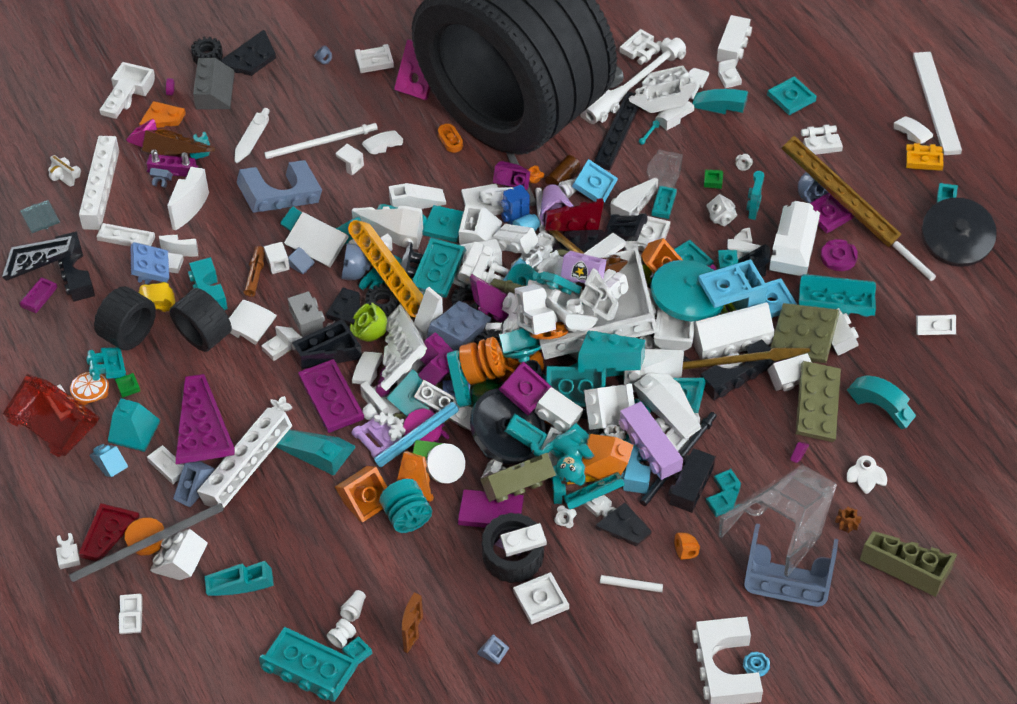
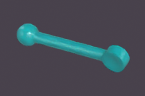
M653 121V126L643 138L639 139L640 145H644L647 137L655 128L659 127V121Z

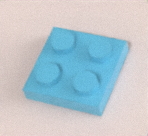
M588 159L572 187L595 202L597 201L596 199L603 198L605 203L618 178Z

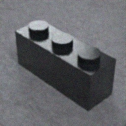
M693 448L690 455H686L683 462L684 468L677 473V482L675 485H671L668 492L670 505L693 513L713 472L716 456Z

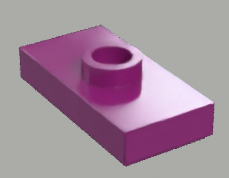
M41 277L21 300L20 306L37 313L58 288L57 284Z

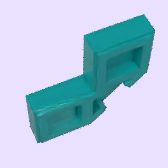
M732 469L713 477L721 492L706 498V504L715 517L734 509L741 488V482Z

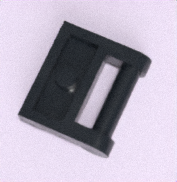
M640 213L639 215L632 216L612 214L604 233L606 237L614 233L625 241H637L644 224L648 221L647 214Z

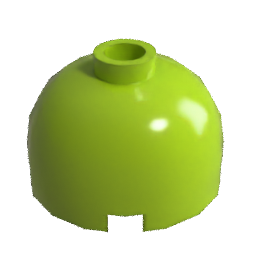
M371 303L372 305L364 304L359 308L353 317L355 319L354 325H350L353 335L362 341L372 342L383 336L386 332L387 316L374 303Z

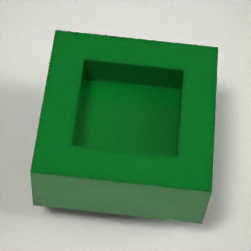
M705 169L704 188L722 189L723 171Z
M134 373L115 379L122 398L140 392V387Z

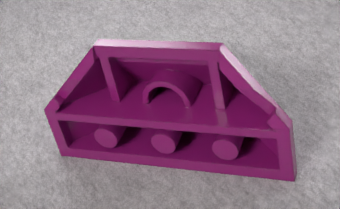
M471 274L474 301L479 305L478 309L487 315L490 312L493 314V318L500 323L505 321L509 314L502 310L503 301L508 295Z

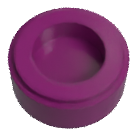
M167 78L166 95L173 96L175 81L173 78Z

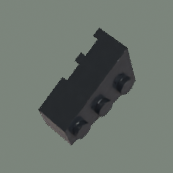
M343 319L292 342L293 356L302 369L311 368L332 359L336 363L360 360L362 356L361 345Z

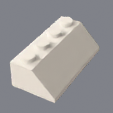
M768 303L696 321L693 346L700 360L724 357L732 352L735 354L746 351L748 346L761 339L767 345L771 344L774 337V327Z

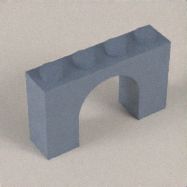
M305 160L289 162L286 177L292 188L288 190H279L267 185L256 167L240 169L236 182L253 213L319 203L322 188Z

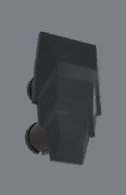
M412 242L407 246L400 265L410 278H414L417 268L410 267V262L420 264L424 255L414 252Z

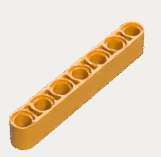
M353 220L348 227L349 234L411 317L416 318L423 294L369 223Z

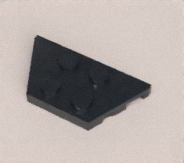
M262 30L220 61L232 68L235 73L252 76L276 59V53L266 31Z
M603 230L567 231L563 235L584 253L606 238ZM557 241L553 245L551 252L555 250H570Z

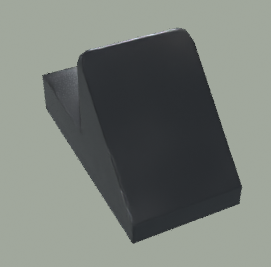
M764 244L738 259V263L752 260L761 277L766 276V264L771 261L770 247Z

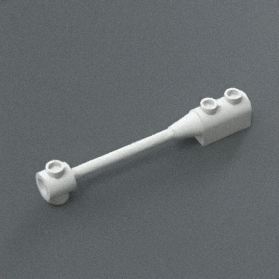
M677 37L672 40L665 38L660 46L663 53L623 86L611 91L608 89L602 97L581 113L580 117L591 124H595L598 121L605 122L610 111L612 113L618 111L619 102L630 88L666 59L673 61L676 58H684L686 55L684 42Z

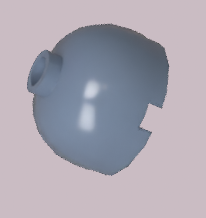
M807 172L801 176L798 182V193L807 203H811L829 193Z
M347 243L342 271V279L358 280L364 276L366 270L369 271L371 262L356 244Z

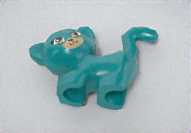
M575 428L567 433L556 436L542 450L539 449L536 442L531 443V452L536 457L549 453L553 449L565 454V456L558 460L557 465L553 466L556 476L553 477H559L566 482L575 483L579 486L585 483V465L582 462V457L590 460L594 457V454L586 443L582 444L584 441Z

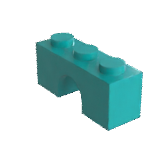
M211 257L189 263L191 271H188L190 282L194 281L195 283L192 285L193 289L199 288L206 291L224 310H227L226 297L221 284L210 286L218 282Z

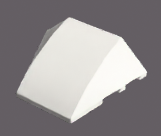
M684 66L652 72L644 79L642 87L635 90L636 95L630 96L629 101L650 113L685 106L697 88V83L689 76Z

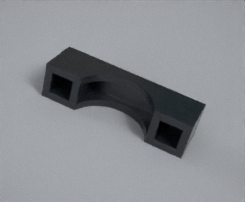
M77 231L55 237V239L73 236L76 240L72 255L58 260L60 269L64 268V271H61L63 281L68 282L65 285L67 295L72 296L73 302L95 296L89 272L73 267L83 257Z
M761 339L748 346L746 354L767 352L771 348ZM772 359L749 361L735 369H726L715 365L701 373L700 378L705 380L704 391L713 400L724 397L731 390L740 388L745 382L757 378L764 371H768L775 361Z

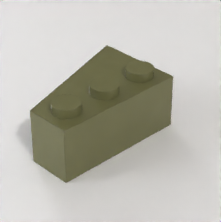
M545 453L480 480L489 502L496 500L499 503L509 499L508 494L514 493V496L526 492V487L531 486V489L542 486V481L556 476L548 453Z

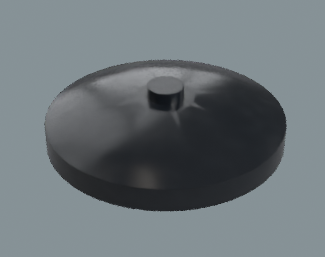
M955 197L944 199L929 209L923 220L921 233L927 250L936 259L948 265L964 267L977 264L989 255L996 241L997 229L992 216L982 205L970 199Z
M499 388L483 394L474 404L470 414V428L478 446L488 456L505 464H520L535 456L531 452L530 447L505 432L514 414L546 433L544 420L534 413L535 409L527 415L506 397Z

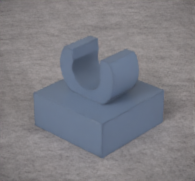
M151 168L150 175L153 177V186L157 187V182L162 180L161 186L166 188V180L172 181L173 174L170 171Z

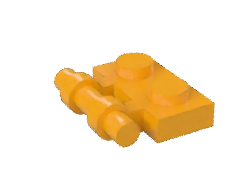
M919 143L906 144V168L942 171L943 147L936 146L935 144H930L929 146L920 145Z

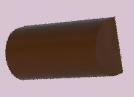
M567 155L546 177L545 183L558 186L560 182L570 180L580 169L579 161L574 156Z

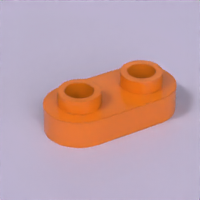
M443 124L438 128V137L447 151L456 153L462 150L463 140L453 125Z

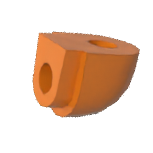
M688 533L675 534L674 544L680 560L695 558L700 550V545L696 538Z

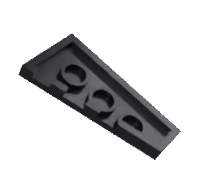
M68 236L11 247L2 277L7 281L71 256L76 242L75 238Z

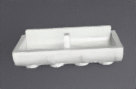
M528 281V285L537 284L544 288L547 295L545 300L546 307L555 312L557 320L563 322L569 331L588 330L596 324L598 317H596L597 313L593 312V309L585 304L584 308H582L584 310L583 314H572L565 311V304L568 300H579L580 296L572 292L571 295L562 293L559 289L552 290L546 284L542 285L537 281Z
M658 307L656 319L658 332L654 334V342L657 347L664 350L685 351L689 349L693 342L695 322L674 318Z

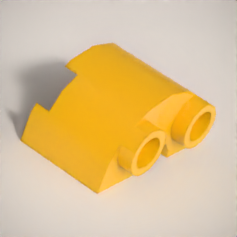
M166 282L139 287L138 293L154 302L156 309H160L162 312L170 311V308L175 304L174 292Z

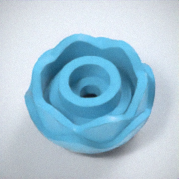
M751 652L745 656L743 667L747 673L759 672L761 677L769 671L770 661L763 653Z

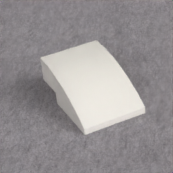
M190 167L186 180L178 179L167 205L172 230H177L190 221L205 203L209 195L205 169Z

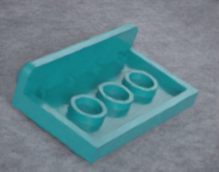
M803 274L800 280L799 305L829 309L840 308L842 314L855 313L864 317L875 316L876 283L873 281Z
M286 627L283 628L266 655L262 654L259 657L260 666L266 673H274L280 676L283 681L295 683L302 690L311 691L317 694L319 698L323 700L328 699L332 702L336 701L358 667L357 660Z

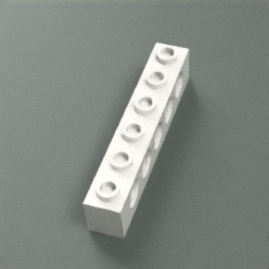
M98 136L79 213L83 229L100 230L119 155L116 136Z
M267 408L234 447L235 455L226 456L197 490L204 505L212 507L222 503L223 507H225L292 427L285 412L272 408Z

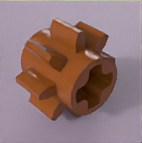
M849 506L844 510L839 509L838 516L835 518V523H839V530L847 533L853 529L858 530L862 517L857 516V509L854 510L849 508Z

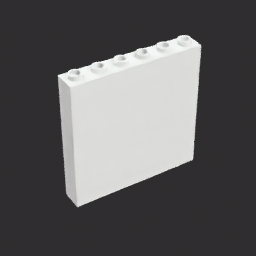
M638 248L615 253V255L621 256L622 259L628 260V263L619 273L626 276L629 288L625 294H622L617 299L619 305L614 318L607 320L597 314L598 320L596 324L588 330L635 338L657 333L658 329ZM588 330L569 331L566 335L557 339L540 340L544 359L580 351Z

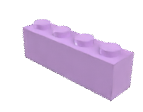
M642 402L620 411L619 425L623 431L626 430L629 434L630 441L639 448L642 458L649 462L654 474H657L662 480L682 470L683 458Z

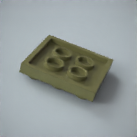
M783 303L771 349L810 348L808 355L812 362L826 363L840 314L839 310Z

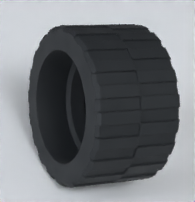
M127 286L118 287L106 296L95 315L94 330L98 336L121 350L133 349L146 338L154 324L156 317L155 304L150 299Z
M192 289L170 308V316L176 328L198 350L208 352L232 330L231 322L224 309L210 294L202 289Z
M520 513L502 514L494 518L486 526L482 535V556L486 569L490 571L492 576L503 582L513 583L528 580L542 566L544 546L532 549V552L526 558L519 561L501 559L493 550L495 543L500 539V535L536 525L537 523L530 517Z

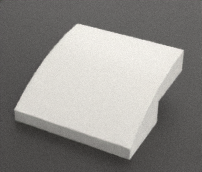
M242 300L229 318L232 325L230 333L237 338L241 335L256 345L277 315L255 303Z

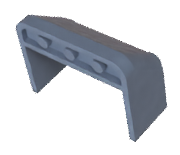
M756 523L744 583L746 590L752 594L816 607L823 606L828 600L839 540L834 539L831 558L819 557L815 559L811 571L770 563V549L765 545L757 544L760 524Z

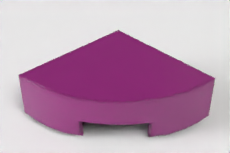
M798 442L790 458L791 461L798 463L805 454L809 444Z

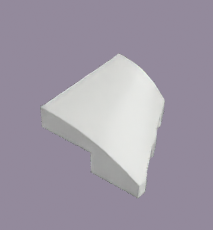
M688 101L685 106L660 111L656 120L667 131L680 124L682 117L693 112L694 105Z
M593 268L585 282L586 286L579 300L592 308L593 312L607 320H612L617 312L619 303L599 272Z

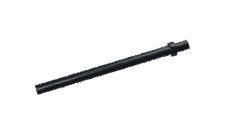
M710 412L706 418L701 420V429L694 433L678 452L683 459L704 432L712 427V422L717 417L714 412ZM670 476L662 480L658 478L640 500V503L643 506H647Z

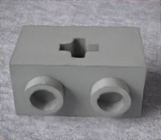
M309 291L287 298L289 311L302 337L323 328V322L325 321L323 312L318 311L317 300L315 297H311Z

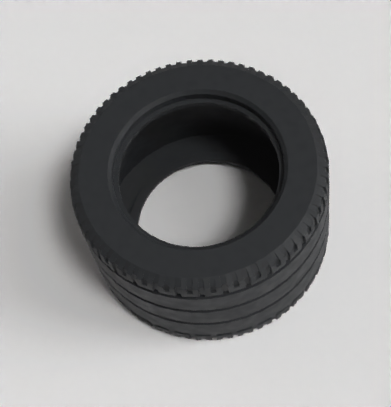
M424 0L413 16L411 33L415 49L414 53L419 62L418 65L421 68V72L435 97L440 101L445 110L448 111L450 116L473 137H476L485 145L487 144L489 147L507 154L522 155L539 149L608 91L617 71L616 45L614 44L610 26L607 24V19L604 17V13L600 10L596 0Z

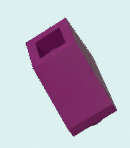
M500 161L495 165L493 183L511 187L523 185L528 190L531 171L518 164Z

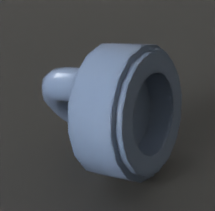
M324 45L315 53L314 58L322 64H328L332 59V53Z

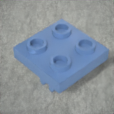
M133 242L130 246L131 275L138 276L139 283L142 280H145V284H148L151 280L167 283L169 280L168 250Z

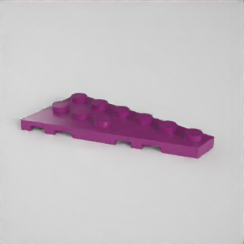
M205 375L185 377L175 465L235 455V448Z

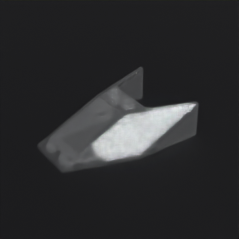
M801 465L753 493L720 517L718 536L722 538L744 511L750 515L759 516L769 507L796 524L786 556L784 575L788 577L820 538L837 484L810 468ZM754 503H758L761 505V508L759 510H753L750 508V506Z

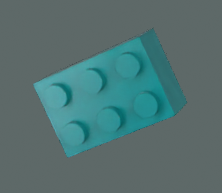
M547 366L546 382L578 406L586 407L584 390L605 387L606 368L603 369V372H597V369H584V372L578 373V367Z

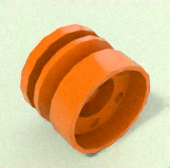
M496 338L482 339L478 345L472 342L460 346V363L469 384L474 385L484 382L486 377L492 380L505 375V360Z

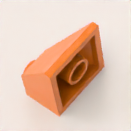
M664 238L648 243L641 254L643 261L654 274L666 263L683 260Z
M590 434L586 445L592 451L594 457L590 460L582 457V462L585 465L584 474L597 480H601L616 472H619L621 475L629 462L634 445L617 437Z

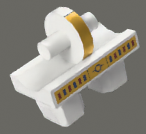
M55 155L51 156V167L48 169L49 178L53 181L60 179L68 186H73L75 179L80 177L81 169L78 166L71 167L69 160L65 157L59 159Z

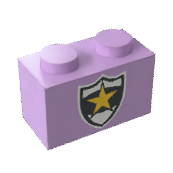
M569 251L563 257L561 277L573 283H585L591 270L595 268L604 279L606 259Z

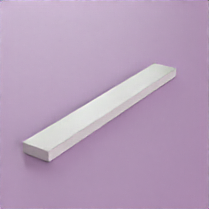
M931 52L914 53L913 59L940 146L943 147V155L961 154V145Z

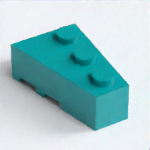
M588 330L578 354V373L584 372V369H597V372H603L604 368H615V371L641 370L645 359L646 340Z

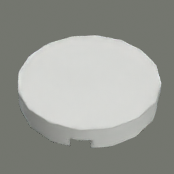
M444 443L437 445L427 455V472L437 482L448 484L457 481L465 470L464 455L458 447L452 444Z

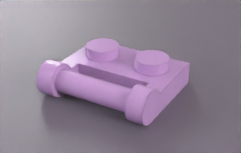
M374 418L352 430V435L369 449L373 458L400 440L397 438L395 441H391V436L388 435L391 426H387V423L380 425V422H375ZM366 433H369L375 439V441L381 446V448L377 447L366 436Z

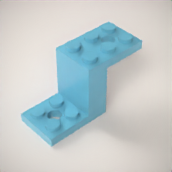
M752 260L708 272L698 277L699 283L714 308L732 303L736 310L767 302L771 318L780 315L783 303L797 305L782 279L765 283ZM724 284L728 288H721L719 285ZM772 297L776 301H769L767 298Z

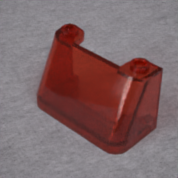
M30 374L25 376L3 412V415L9 418L7 420L9 423L17 427L19 424L23 425L48 442V446L51 448L50 452L57 457L61 455L66 456L100 419L97 414L53 383Z

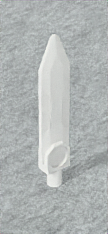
M264 108L261 113H256L235 149L236 163L248 156L269 121L268 114L270 110L268 108Z

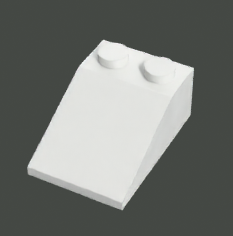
M645 349V359L641 370L624 371V385L632 384L633 392H636L634 383L648 373L668 374L672 378L682 377L684 350Z

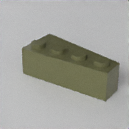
M873 531L864 544L860 560L936 597L953 568L957 554L951 552L949 555L939 552L940 549L931 547V549L919 547V543L901 542L900 538Z

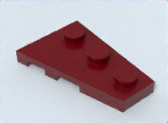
M603 198L596 199L597 201L592 203L582 202L579 206L571 208L565 206L546 211L544 230H599L604 204Z
M100 503L78 553L79 558L95 562L102 559L125 534L127 527L132 522L138 520L140 517L139 513Z

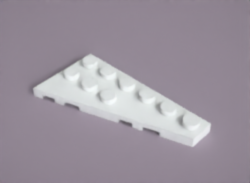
M401 304L387 318L386 330L389 332V335L385 338L388 345L384 348L383 365L386 366V369L382 372V377L385 379L381 382V387L386 391L403 373H407L411 369L412 364L417 359L422 358L427 350L410 315Z

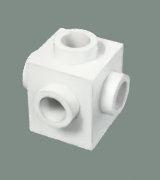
M720 194L706 205L710 213L709 217L715 224L718 223L725 227L738 216L734 203Z

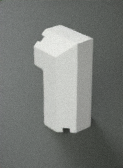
M794 201L791 203V206L787 207L786 205L783 207L769 270L798 276L807 274L820 216L818 211L815 212L813 210V206L810 203Z

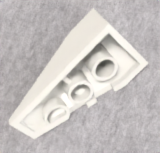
M389 206L379 210H375L373 207L352 209V219L360 217L361 221L369 223L380 237L388 234L392 238L393 243L406 248L412 242V249L418 250L423 236L422 209L408 206H398V209H390Z

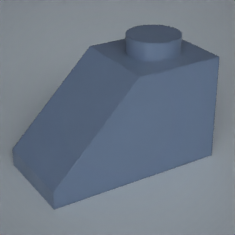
M201 461L185 463L173 499L187 507H191L200 497L197 490L214 472L215 468Z

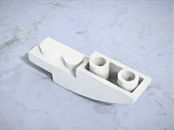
M423 380L414 398L436 412L454 402L459 411L450 417L449 420L471 431L470 414L472 408L469 406L460 408L454 396Z

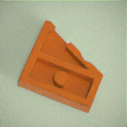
M153 101L139 125L154 119L156 128L179 126L186 112L184 108Z
M405 451L397 481L402 479L415 480L422 490L423 496L426 497L427 501L431 502L434 497L430 491V478L426 471L425 457Z

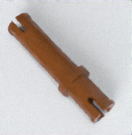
M261 246L254 248L253 258L249 262L250 270L244 289V294L248 297L255 296L260 272L264 267L265 250Z

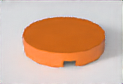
M140 518L127 527L125 531L126 545L128 547L165 528L157 519ZM164 539L137 551L136 554L142 556L157 552L161 549V543Z

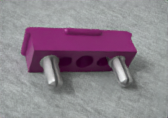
M152 150L147 161V172L150 173L151 168L168 170L173 176L187 177L190 167L198 168V166L196 165L195 158H188V154L185 152L182 153V157L158 155L157 150Z

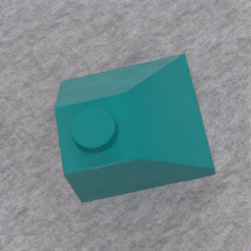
M120 399L112 415L108 443L145 452L160 423V419L140 403Z

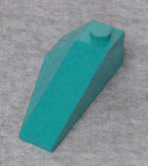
M289 429L275 446L333 476L355 449V445L339 437Z

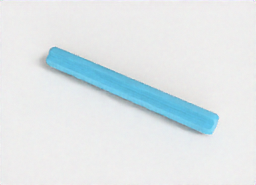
M454 402L448 404L374 458L376 464L379 467L387 464L413 445L416 440H420L456 414L459 408Z

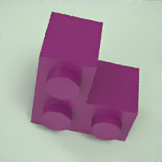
M436 332L424 341L427 350L420 360L426 366L418 374L422 380L434 386L450 374L447 353L454 351Z

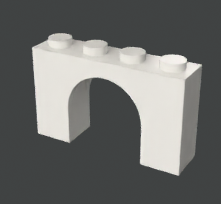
M747 617L696 622V630L692 631L693 642L698 644L696 658L697 662H701L702 665L700 668L701 681L705 680L706 685L703 687L704 699H708L709 704L761 702L763 689L759 672L739 675L727 674L718 669L712 659L722 649L749 646L751 633Z

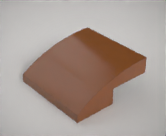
M415 592L405 608L402 619L403 648L406 653L409 652L419 638L418 625L423 619L422 596Z

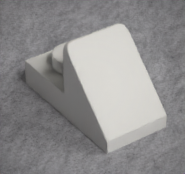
M276 326V336L261 345L262 350L273 361L292 350V342L302 338L293 328Z

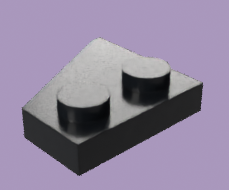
M343 287L326 313L327 319L336 322L343 319L347 326L354 325L355 319L353 317L360 308V293Z
M625 502L595 526L597 530L601 531L602 529L613 534V537L623 539L633 546L639 545L652 533Z

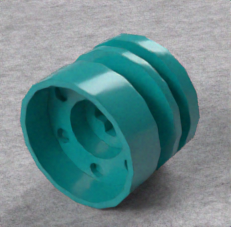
M413 479L396 481L389 485L380 495L379 502L386 515H388L395 531L399 533H408L422 527L432 516L433 510L426 497L423 496L418 483Z

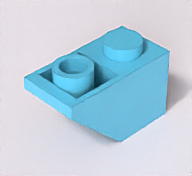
M104 444L95 447L93 449L94 452L89 455L105 476L112 477L128 467L117 446L109 444L104 446Z

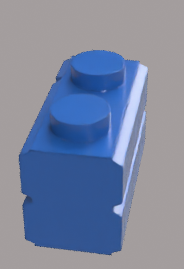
M523 185L503 191V200H501L503 212L501 216L505 223L513 225L514 220L529 214V193Z

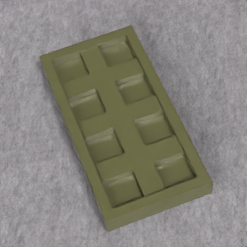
M808 361L801 363L796 421L797 435L830 442L836 440L840 368Z

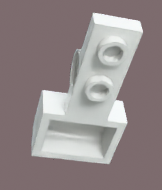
M122 62L111 78L114 89L101 107L100 114L117 119L123 109L130 107L132 94L146 96L154 83V69Z

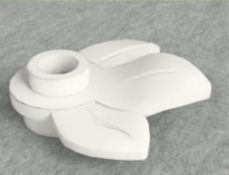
M865 455L857 460L856 465L849 468L847 482H858L860 489L865 494H868L875 484L886 486L887 476L882 468L876 466V462L872 457ZM863 463H869L870 467H865Z

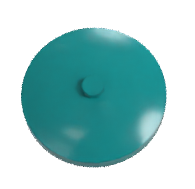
M689 260L672 261L661 266L653 276L651 283L652 298L661 310L674 318L696 322L715 317L724 307L722 305L714 308L699 283V275L714 271L702 263ZM724 284L719 285L721 288H726Z

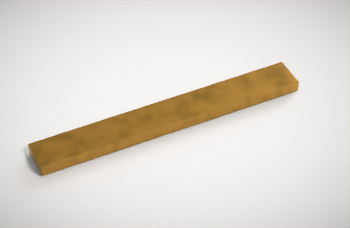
M793 136L783 145L781 149L886 246L890 247L900 237L901 233L799 139Z

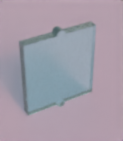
M48 200L20 210L31 233L48 229V227L60 223Z

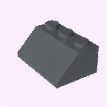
M198 58L193 92L196 109L231 108L235 71L216 58Z

